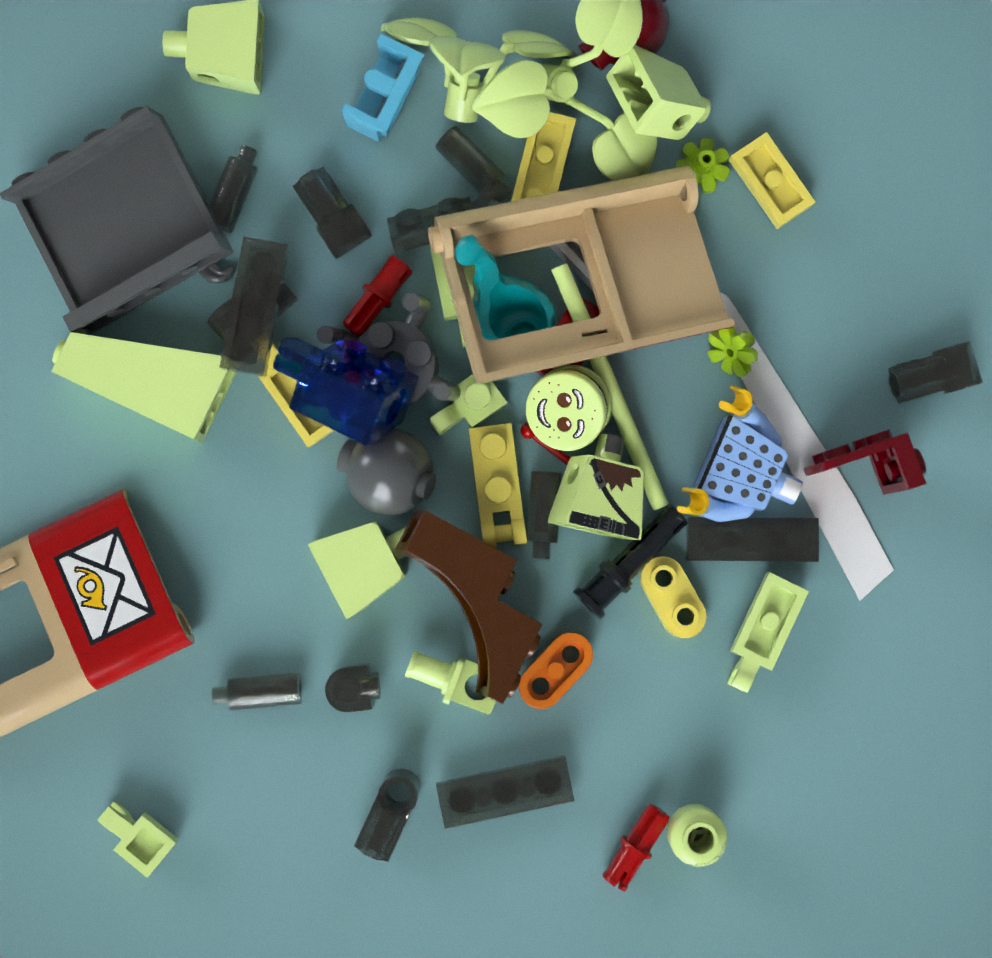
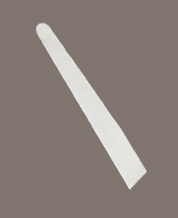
M720 293L727 315L734 320L736 333L738 334L743 331L751 333L729 297ZM755 339V344L751 348L757 350L758 360L750 365L751 372L741 377L747 390L751 393L755 405L766 415L781 437V448L789 453L786 463L793 477L803 481L801 492L859 601H861L894 569L857 499L837 467L813 475H805L803 468L814 465L811 456L826 450Z

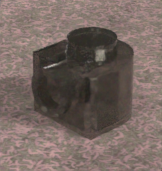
M370 663L341 667L331 674L325 686L326 698L333 708L341 712L372 710L374 708V699L381 698L378 672L371 673Z

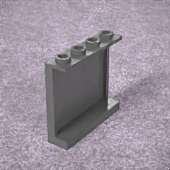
M148 106L128 110L121 116V121L108 129H99L88 134L84 138L85 143L71 151H62L48 159V165L36 172L19 175L11 182V187L0 193L3 200L15 203L65 300L70 313L64 315L63 319L70 332L90 335L234 252L164 116Z

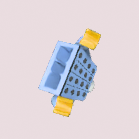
M733 385L729 389L735 394L734 402L731 404L720 400L719 407L724 411L733 413L735 417L727 415L721 420L693 487L682 488L681 491L687 492L691 499L688 507L677 506V511L680 513L699 515L716 522L745 519L750 517L755 510H764L771 496L792 505L801 491L803 481L782 472L789 453L781 448V437L766 415L753 403L751 393L746 389Z

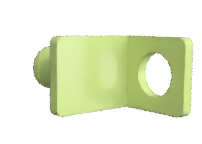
M414 650L405 677H410L441 689V694L445 695L443 703L449 704L451 700L485 714H490L496 702L487 697L480 700L473 699L466 693V681L472 675L478 674V663L459 656L458 661H453L451 665Z

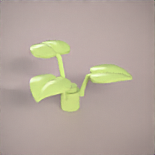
M581 0L575 17L577 32L583 42L588 45H594V48L572 59H563L560 66L551 64L541 65L530 60L513 62L499 71L484 86L475 99L472 109L501 132L511 137L526 138L537 133L546 123L550 113L548 100L564 102L565 105L576 108L607 128L606 131L600 133L595 138L592 145L595 164L603 175L613 181L649 173L656 153L657 137L635 133L625 113L620 114L613 123L610 118L580 102L573 96L578 88V80L572 71L573 67L597 58L602 50L612 57H622L636 44L640 36L643 20L640 0Z
M404 18L383 23L381 26V31H386L398 40L409 44L430 46L445 68L444 87L448 89L444 115L458 122L471 123L477 121L478 114L472 109V105L484 86L496 75L500 65L504 63L507 54L516 52L519 55L532 58L568 56L572 59L575 57V52L559 41L533 31L518 30L503 33L502 41L505 43L499 50L485 43L469 42L457 38V33L449 26L431 19ZM490 68L483 82H480V75L475 73V71Z

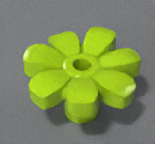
M703 138L698 148L693 142L686 143L681 150L686 159H679L675 164V168L686 165L690 166L696 177L697 185L701 184L702 192L705 194L716 190L717 184L715 179L724 182L730 173V169L722 165L729 158L728 152L725 148H719L714 151V141L710 138Z
M731 327L713 331L709 334L708 341L714 346L708 351L711 362L717 363L723 360L721 369L730 375L735 372L740 378L751 372L750 365L758 360V352L751 348L755 344V338L750 332L743 331L737 334L735 328Z

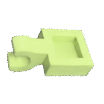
M472 374L457 385L461 391L460 397L452 401V405L431 417L430 424L439 436L463 419H465L470 428H474L507 405V401L492 381L478 384Z
M116 801L109 805L98 818L99 823L122 839L113 850L147 878L179 840L146 812L135 821L131 814Z

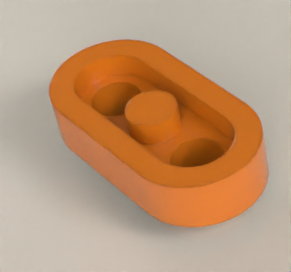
M565 632L558 635L522 673L519 692L524 702L536 709H546L556 704L590 667L593 660V650L589 641L584 636L575 632ZM570 645L575 646L578 649L577 659L572 662L565 661L562 657L563 649ZM540 677L545 678L549 683L547 691L541 694L536 693L532 689L533 681Z

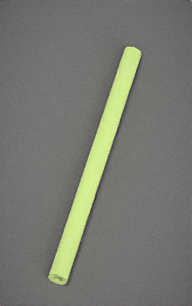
M565 263L552 269L551 271L572 321L578 322L591 319L568 264ZM597 333L591 334V335L582 336V337H588V336H592V335H597ZM607 356L589 359L594 372L605 382L612 399V415L622 438H624V443L633 465L642 468L644 472L643 488L653 510L660 509L669 504L608 358Z

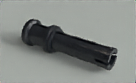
M667 504L658 516L642 530L641 540H632L612 561H603L599 565L600 571L582 589L577 587L573 591L574 595L589 611L601 620L605 615L604 609L621 592L627 593L631 589L630 586L633 584L631 580L688 524L686 518L675 507Z

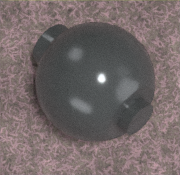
M383 428L366 434L359 442L349 439L344 443L338 455L337 470L346 474L347 485L352 496L362 507L373 513L392 516L408 512L420 504L423 499H428L435 488L436 475L433 474V464L428 450L417 437L404 430Z

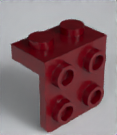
M890 429L852 442L854 451H851L849 444H845L811 456L814 465L803 468L805 475L809 476L869 456L883 495L910 490L926 484L923 475L926 473L924 458L918 449L913 448L908 432L893 437Z

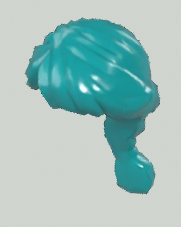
M473 234L464 236L458 241L454 250L457 262L463 266L474 264L475 267L473 276L475 294L472 300L480 329L485 339L496 340L555 327V305L541 288L535 287L525 279L516 278L509 274H501L493 254L486 251Z

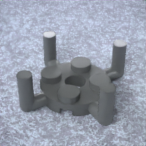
M407 293L402 299L403 307L410 311L405 322H377L366 330L360 338L340 328L322 326L318 329L317 339L321 343L336 345L352 353L350 378L363 396L369 400L363 414H354L348 418L347 427L352 432L373 431L385 407L400 408L409 406L426 397L429 392H432L434 397L441 401H455L460 397L461 391L456 384L438 376L439 363L432 345L433 343L429 336L421 330L431 307L430 301L426 297ZM394 352L400 353L405 360L404 371L397 377L390 376L385 369L387 357Z

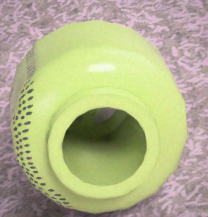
M701 804L685 805L677 809L670 817L667 825V840L674 854L683 863L693 867H704L716 862L724 854L728 843L727 829L722 819L711 808Z

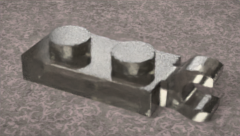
M499 186L484 188L473 202H471L470 196L461 199L452 197L442 200L435 206L420 210L414 208L405 209L397 213L396 216L387 218L394 252L399 253L429 245L428 228L434 227L435 217L486 207L490 202L502 199Z

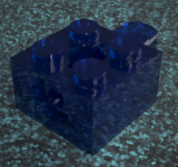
M282 338L278 347L280 354L275 356L273 368L276 371L297 380L289 405L290 409L367 447L403 422L419 376L407 371L406 365L391 358L382 359L368 352V348L364 344L350 339H342L321 350L299 338Z

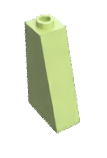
M70 332L67 340L63 339L54 351L52 362L55 364L51 372L203 443L240 365L232 359L220 355Z

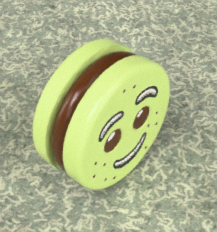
M563 365L549 371L534 384L526 401L527 421L535 436L547 446L562 451L578 450L592 443L605 429L612 413V399L605 382L592 370L579 365Z

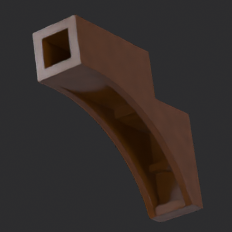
M415 510L395 550L427 568L437 576L456 598L469 622L476 645L478 659L476 692L493 701L504 704L506 697L510 698L516 692L521 681L519 671L525 659L530 658L535 653L541 639L538 632L542 623L498 600L500 594L504 595L514 581L515 571H513L517 560L426 510Z

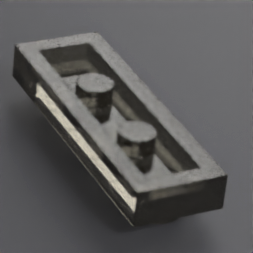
M243 237L220 361V368L222 370L266 377L289 252L287 244Z
M686 517V521H688L686 525V561L819 562V518H745L716 522L705 517Z
M565 755L436 782L445 829L575 801Z

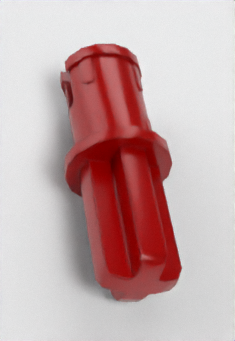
M391 255L370 284L363 285L362 289L365 293L343 320L345 328L354 335L361 336L383 307L390 309L392 298L413 273L409 269L410 267L399 258Z
M649 804L646 806L629 835L621 837L622 846L606 871L603 872L602 876L614 887L618 883L619 890L626 891L628 889L629 883L643 861L651 859L652 854L650 850L669 822V816L665 811L655 805Z

